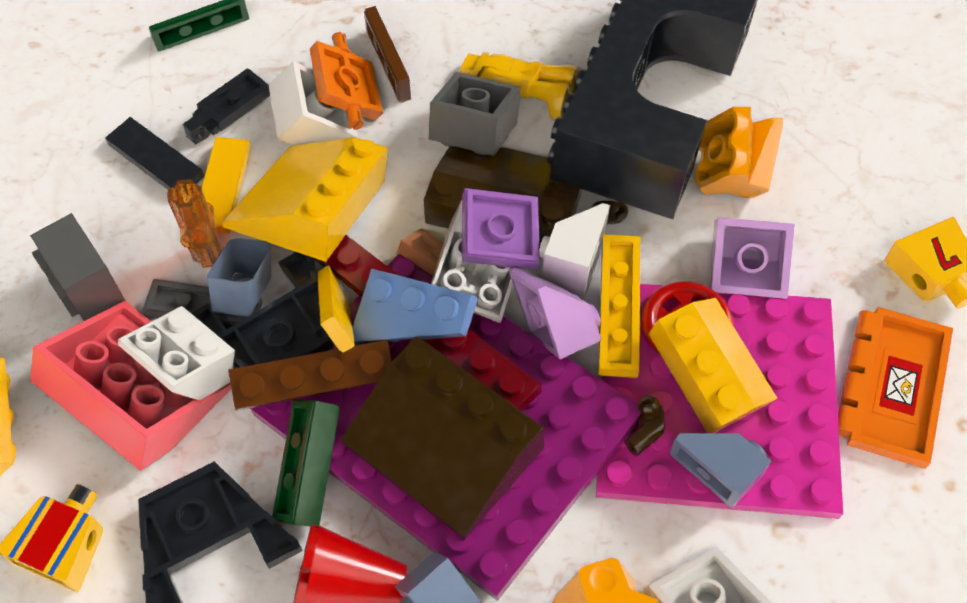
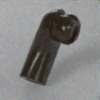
M645 396L639 400L637 407L639 411H642L638 419L639 429L624 440L628 450L635 456L641 454L662 437L665 432L664 409L654 396Z

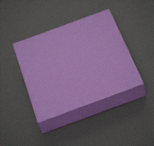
M465 188L462 194V262L536 270L540 264L538 197Z

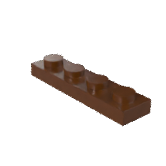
M383 340L357 345L344 353L336 349L229 369L235 410L239 411L377 384L392 362L388 341Z

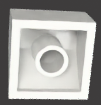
M293 61L269 84L278 139L293 145L357 138L356 130H353V127L350 129L348 126V117L344 110L319 102L312 69Z
M602 203L555 223L551 237L544 236L539 249L541 260L537 276L561 286L584 301L602 250V238L606 232L610 205Z

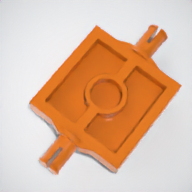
M336 32L332 35L334 46L316 41L309 49L319 102L344 110L347 113L349 128L352 129L353 127V130H358L363 127L362 116L376 121L383 114L372 61L361 58L350 51L347 46L345 33Z

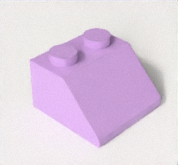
M720 217L715 219L711 253V289L717 293L788 299L795 224Z
M517 267L509 269L529 333L541 340L546 349L562 359L601 341L597 327L601 324V320L596 308L592 304L586 303L576 294L570 293L561 286Z

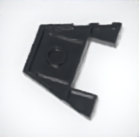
M294 252L280 260L278 264L294 287V290L228 329H225L216 313L212 312L209 303L191 313L235 350L233 366L240 368L325 352L334 348L331 338L320 323L318 281L313 257Z
M215 461L138 499L140 544L144 562L142 582L146 603H183L171 573L248 533L252 534L269 569L303 551L298 540L279 525L274 517L259 506Z

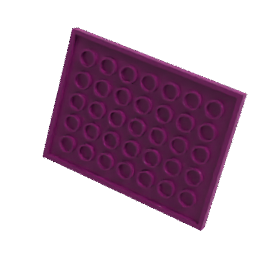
M398 254L387 265L402 277L429 284L432 282L433 276L401 254ZM359 295L350 304L352 327L362 299ZM473 313L469 329L541 384L542 392L522 412L543 426L544 448L465 540L342 444L341 438L376 384L296 400L319 401L339 407L329 468L331 475L429 550L447 557L458 572L498 601L636 426L642 411L638 410V403L569 358L559 359L546 349L541 340L503 316L499 323ZM413 339L399 340V342H389L388 346L391 361H393L408 346V344ZM333 342L334 348H332L331 350H336V349H338V348L336 347V345L334 344V342ZM293 400L250 408L255 417L286 440Z

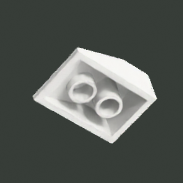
M717 547L648 585V591L653 598L658 600L657 603H772Z

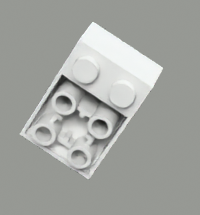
M461 200L451 220L431 284L477 297L478 300L474 313L500 323L513 285L509 269L514 267L462 262Z

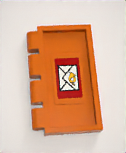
M877 307L875 312L867 310L859 312L855 330V337L857 339L853 341L848 363L850 372L846 373L841 402L845 405H841L838 411L839 436L848 438V446L924 469L931 464L953 328Z

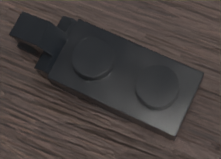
M246 68L196 104L197 109L192 114L193 117L182 124L186 137L196 145L208 138L210 133L212 135L218 134L219 131L221 132L268 98L270 96L269 84L249 68Z

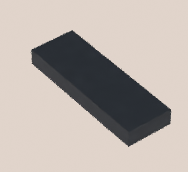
M131 116L105 137L107 144L179 199L205 177L200 167Z

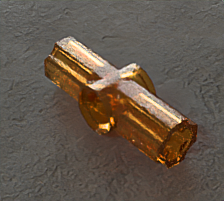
M191 179L178 180L173 188L168 189L167 199L180 228V243L188 248L193 261L200 263L202 268L212 267L224 249L214 222V207L207 202L201 186L194 184Z

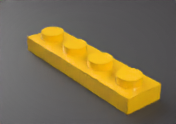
M603 234L599 376L638 378L641 236Z

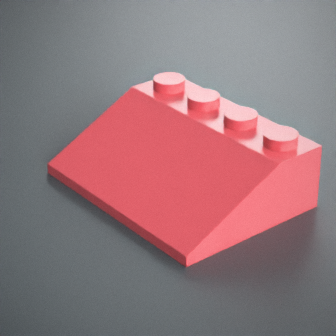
M123 301L33 346L30 381L141 471L169 453L231 390V384L225 385L202 400L171 392L118 345L119 338L152 322L129 303Z

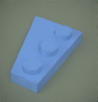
M371 269L353 324L355 345H362L368 342L387 340L388 343L399 342V340L414 339L416 336L422 340L466 336L478 298L468 293Z

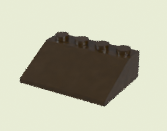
M456 146L448 147L433 172L423 199L425 223L449 229L451 220L462 200L465 188L538 197L540 249L543 237H551L555 223L576 214L582 189L550 179L552 164L547 162L548 157L500 147L494 156L480 155L472 150Z
M416 336L389 364L341 438V442L465 540L543 450L544 431L542 425Z

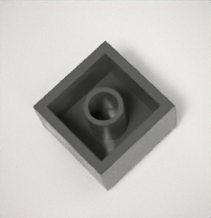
M455 72L430 102L428 139L441 142L448 147L456 146L472 150L480 155L494 156L517 124L520 87Z
M72 213L30 235L38 248L31 252L72 317L79 314L83 321L126 301L107 266Z

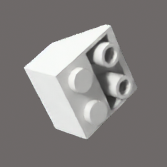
M183 306L118 339V345L173 393L202 400L230 383L228 370L233 367L235 350Z

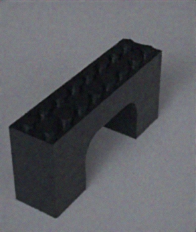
M620 0L621 3L615 2L609 18L610 25L604 24L600 32L599 47L593 46L587 61L588 69H581L575 85V94L569 93L566 98L563 118L557 117L553 124L550 138L555 139V142L551 146L547 162L552 164L550 179L673 220L693 172L707 120L653 103L644 98L638 92V88L648 69L664 61L686 62L731 76L748 35L758 0Z

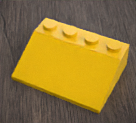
M356 137L289 146L225 218L223 228L326 262L385 182L388 147Z

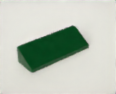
M222 0L148 26L153 43L157 51L160 52L249 20L245 0Z
M293 400L272 517L277 522L308 527L310 525H320L339 416V407L337 405L319 401Z

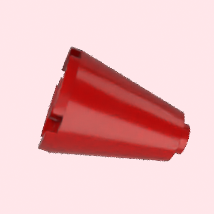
M310 525L293 603H399L403 597L395 586L408 575L407 565L320 525Z

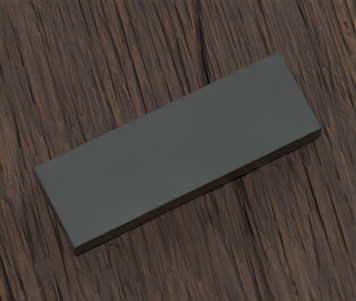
M153 279L142 312L146 317L158 319L183 306L192 313L208 303L211 305L209 288ZM260 297L252 314L261 309L262 297ZM215 312L225 329L248 317Z

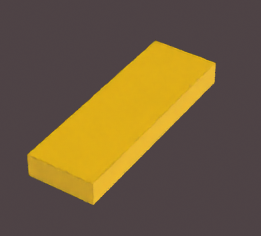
M215 137L192 221L194 231L230 234L229 229L223 228V221L237 206L252 148L250 140Z
M328 265L319 270L317 274L320 323L339 351L344 353L355 346L349 294Z

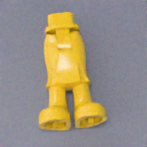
M483 52L480 56L471 53L467 54L461 65L460 73L520 87V96L528 100L529 97H532L547 104L549 116L553 121L557 117L563 118L566 98L569 93L575 94L576 92L575 85L581 67L570 64L547 65L541 64V61L528 62L503 54H491L489 56L490 53Z

